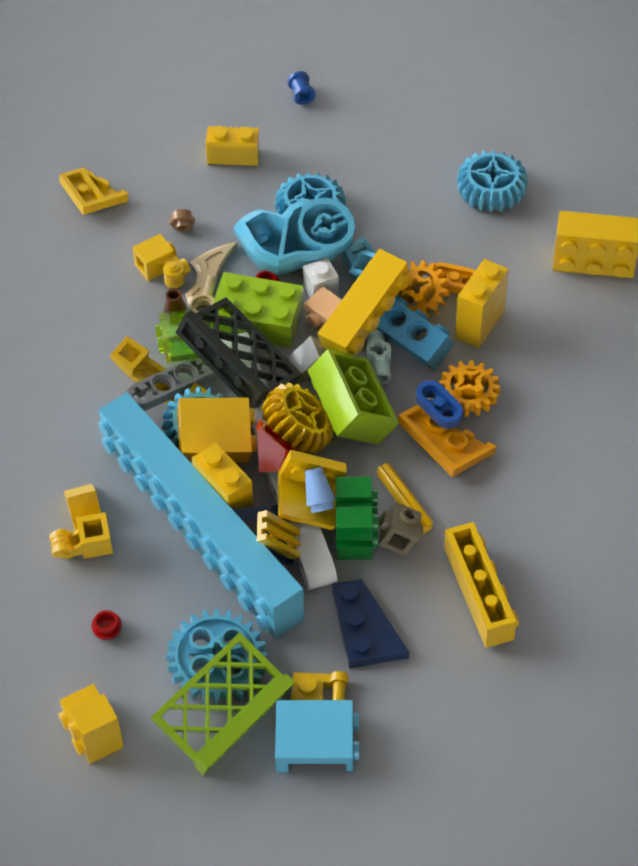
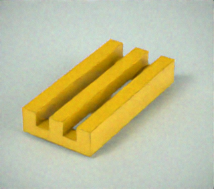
M267 510L258 512L257 541L289 559L300 558V552L295 549V547L300 546V540L295 538V536L300 535V529ZM277 539H281V540L285 541V542L287 543V545H286L285 543H283V542L277 540Z

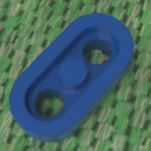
M429 380L418 385L416 389V402L438 426L451 429L461 423L463 416L461 404L440 383Z

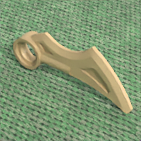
M237 242L211 249L190 262V265L197 274L194 286L185 293L190 311L197 313L199 311L196 309L199 306H210L213 304L214 298L212 296L219 273L226 260L237 249Z

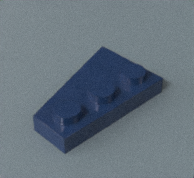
M362 579L332 584L333 598L349 668L409 658L410 652Z

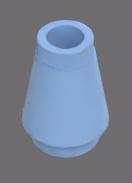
M323 468L306 470V506H310L311 513L335 508L333 500L336 499L325 473H323Z

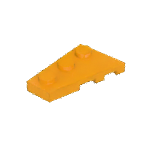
M419 405L398 415L399 425L451 477L458 475L494 455L496 452V445L489 441L484 444L474 438L475 434L467 429L461 431L456 427L446 429L438 426Z

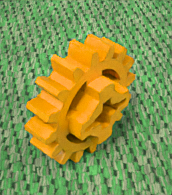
M422 260L420 265L417 266L412 261L409 272L411 276L410 282L397 295L406 302L409 301L410 304L416 302L417 306H407L412 311L419 309L428 317L431 311L438 314L437 306L446 305L442 298L450 296V292L445 289L450 283L444 278L445 273L441 269L438 270L434 263L428 266ZM423 275H429L434 279H431L430 277L423 278Z
M473 360L469 361V365H464L462 361H459L457 368L449 365L448 372H442L441 380H439V383L461 404L465 417H468L472 411L477 416H480L481 409L489 412L491 404H497V398L500 394L499 377L493 376L494 370L492 368L484 370L483 362L478 366H474ZM485 386H486L487 389H488L486 393L484 392V387H485Z

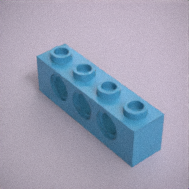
M397 295L392 308L389 311H385L380 318V323L376 330H381L386 338L434 371L454 346L449 337L451 333L439 323L436 326L428 322L429 317L419 309L415 311L407 307L409 304ZM406 318L402 325L395 326L399 319ZM427 332L424 339L416 340L420 333Z

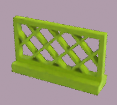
M239 632L153 714L151 720L195 763L194 767L203 776L276 704V700H280L291 689L295 681L287 673L283 675ZM238 643L248 652V663L231 662V650ZM226 656V662H219ZM212 668H226V684L209 683V671ZM231 668L248 669V684H231ZM253 669H265L273 679L267 685L253 684ZM204 677V683H197ZM190 689H204L205 705L187 704V692ZM209 689H226L227 705H209ZM231 690H248L249 702L245 706H232ZM253 690H261L256 696H254ZM182 698V704H175ZM168 710H182V726H170L162 716ZM187 710L205 711V727L187 726ZM209 711H227V724L224 727H210ZM232 711H237L238 713L232 718ZM187 732L205 733V745L198 752L187 743ZM210 733H217V734L210 740Z

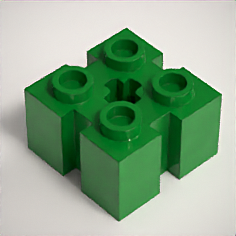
M335 477L337 560H372V549L378 548V489H372L371 477Z

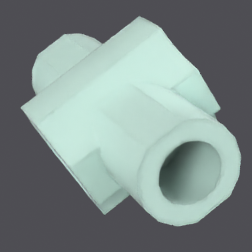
M375 330L370 332L366 338V358L369 359L380 384L383 385L391 381L390 343L384 341L383 332Z

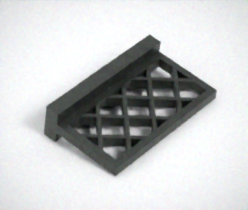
M227 297L197 313L193 311L186 313L175 332L238 398H249L250 408H258L275 387H278L280 384L286 385L288 382L292 384L302 375ZM224 308L231 315V319L219 316V310ZM202 320L213 322V329L209 328ZM219 324L232 327V333L220 331ZM238 329L245 330L250 335V338L238 335ZM222 340L232 342V348H229ZM238 343L251 346V353L238 350ZM257 348L265 350L269 357L257 355ZM240 359L251 361V368L247 367ZM257 363L269 365L270 372L258 370ZM276 367L284 369L289 376L276 374ZM260 379L269 380L270 387L268 388Z

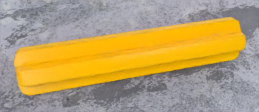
M389 463L379 466L377 468V476L396 502L422 513V534L432 530V519Z

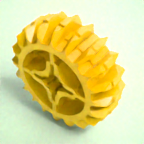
M288 382L286 385L280 384L278 387H275L266 396L263 402L264 405L261 408L263 420L298 452L316 454L330 443L331 438L334 436V431L328 415L322 407V402L317 399V395H312L308 389L303 390L298 384L293 386Z

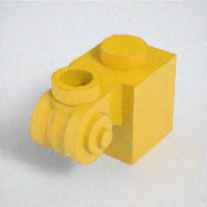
M161 234L132 247L134 263L147 281L164 274L165 285L169 288H178L184 284L186 274L191 272L188 262L184 258L178 259L172 242H167Z
M106 512L76 517L78 527L76 531L70 533L69 530L62 528L49 535L52 556L55 558L70 559L74 556L83 555V558L87 559L113 554Z

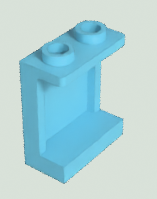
M276 700V772H289V764H346V771H353V760H359V741H353V731H359V712H353V700Z

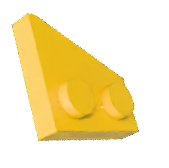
M85 168L60 174V184L82 215L128 202L127 191L122 189L118 192L109 187V181L95 176Z

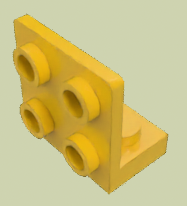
M290 450L278 471V516L283 519L334 530L336 527V500H333L335 508L311 513L310 506H306L305 471L322 467L336 499L335 477L345 476L346 463Z

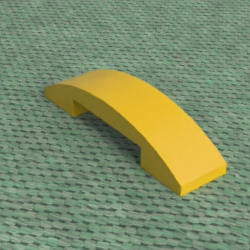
M128 336L110 354V358L135 383L166 370V368L149 357V350ZM196 382L190 388L192 393H195L198 386L202 389V393L207 392L206 389ZM164 383L155 384V387L160 391L165 392L169 390V387ZM172 398V399H170V400L164 402V404L167 405V403H168L169 401L175 402V400H174V398Z

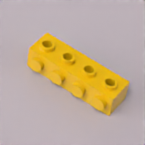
M379 248L318 332L321 347L326 350L332 349L352 355L358 354L362 350L369 333L377 329L382 315L394 305L397 294L401 289L404 290L408 286L411 278L408 263Z
M474 522L445 529V553L485 648L513 641L516 627H519L518 617L515 610L511 609L509 605L505 586L500 584L495 563L487 554L483 536L479 535Z

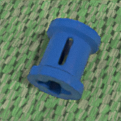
M304 71L294 72L287 80L289 88L294 92V100L299 105L312 102L315 99L316 93L309 84L308 74Z

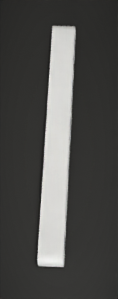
M247 332L238 334L250 338ZM222 340L229 348H232V342ZM238 343V350L251 353V346ZM240 359L247 367L251 368V361ZM257 363V369L262 370L260 364ZM260 379L267 386L266 380ZM265 400L255 409V424L251 425V435H256V440L257 422L261 419L264 423H267L262 418L263 412L261 410ZM278 471L265 472L275 503L278 505ZM289 520L290 524L300 529V535L295 536L296 539L300 540V546L295 547L300 552V558H296L307 590L337 583L336 569L321 528Z

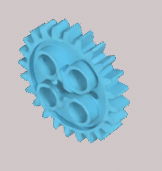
M218 608L215 609L213 616H209L207 611L203 610L201 619L191 614V624L181 621V631L174 630L172 637L174 640L168 641V650L170 651L166 653V661L171 663L168 664L167 671L168 673H175L172 676L173 684L182 682L180 685L181 689L196 674L195 669L203 668L214 655L227 645L225 642L232 640L239 632L267 658V653L262 652L265 650V641H258L261 635L260 630L251 632L253 622L251 621L243 625V615L241 614L235 620L231 619V610H228L224 617L220 616ZM196 640H205L208 644L198 646L194 642ZM238 644L231 650V662L248 663V652ZM226 656L219 662H226ZM212 668L209 671V683L226 684V668ZM235 668L240 673L231 675V684H248V669ZM253 669L254 684L261 683L262 676L260 674H264L265 669ZM204 677L197 683H204ZM190 689V700L193 701L200 695L202 696V705H205L204 689ZM209 689V698L213 699L215 705H219L222 698L227 703L226 689ZM231 690V697L235 695L242 701L244 692L243 690Z

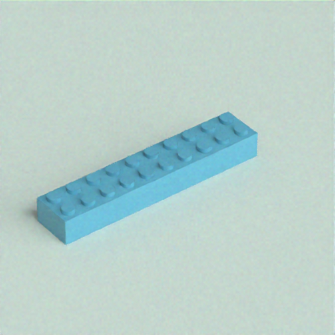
M128 392L98 409L100 416L98 426L103 433L101 443L107 453H113L117 457V461L125 473L130 472L137 487L142 492L146 491L151 496L150 499L155 508L166 513L173 529L176 531L180 530L185 535L184 538L188 546L192 550L197 549L207 568L211 571L214 569L219 574L222 585L228 591L233 590L241 607L245 611L250 610L253 613L260 629L265 633L268 631L274 639H277L304 621L303 588L265 545L257 541V536Z

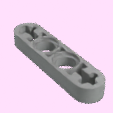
M195 356L131 385L127 392L146 411L174 398L177 393L183 394L195 382L201 386L214 380L217 375L198 356ZM182 372L187 373L192 377V380H181L178 374ZM164 383L169 387V390L165 392L160 391L155 387V384Z

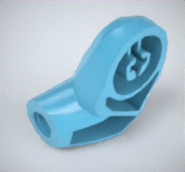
M315 198L296 202L283 214L257 209L241 218L234 226L233 232L248 257L259 269L267 270L275 275H282L327 257L330 262L334 260L351 244L355 233V222L349 209L341 202L330 198Z

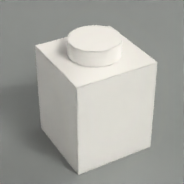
M328 257L303 266V288L309 298L322 286L339 297V276Z

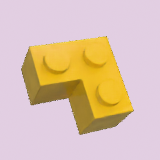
M94 683L59 700L62 712L58 714L61 724L65 731H70L73 737L71 741L79 756L84 754L89 764L124 748L118 718L105 694L100 695Z

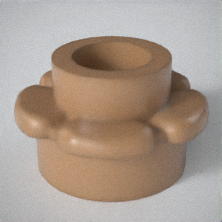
M176 210L171 214L169 224L178 232H186L193 226L195 217L192 216L190 210Z

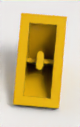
M92 484L64 491L75 531L78 529L76 517L101 513L97 493Z

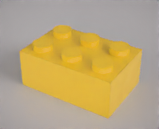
M559 211L552 271L615 276L619 278L634 277L638 255V218Z

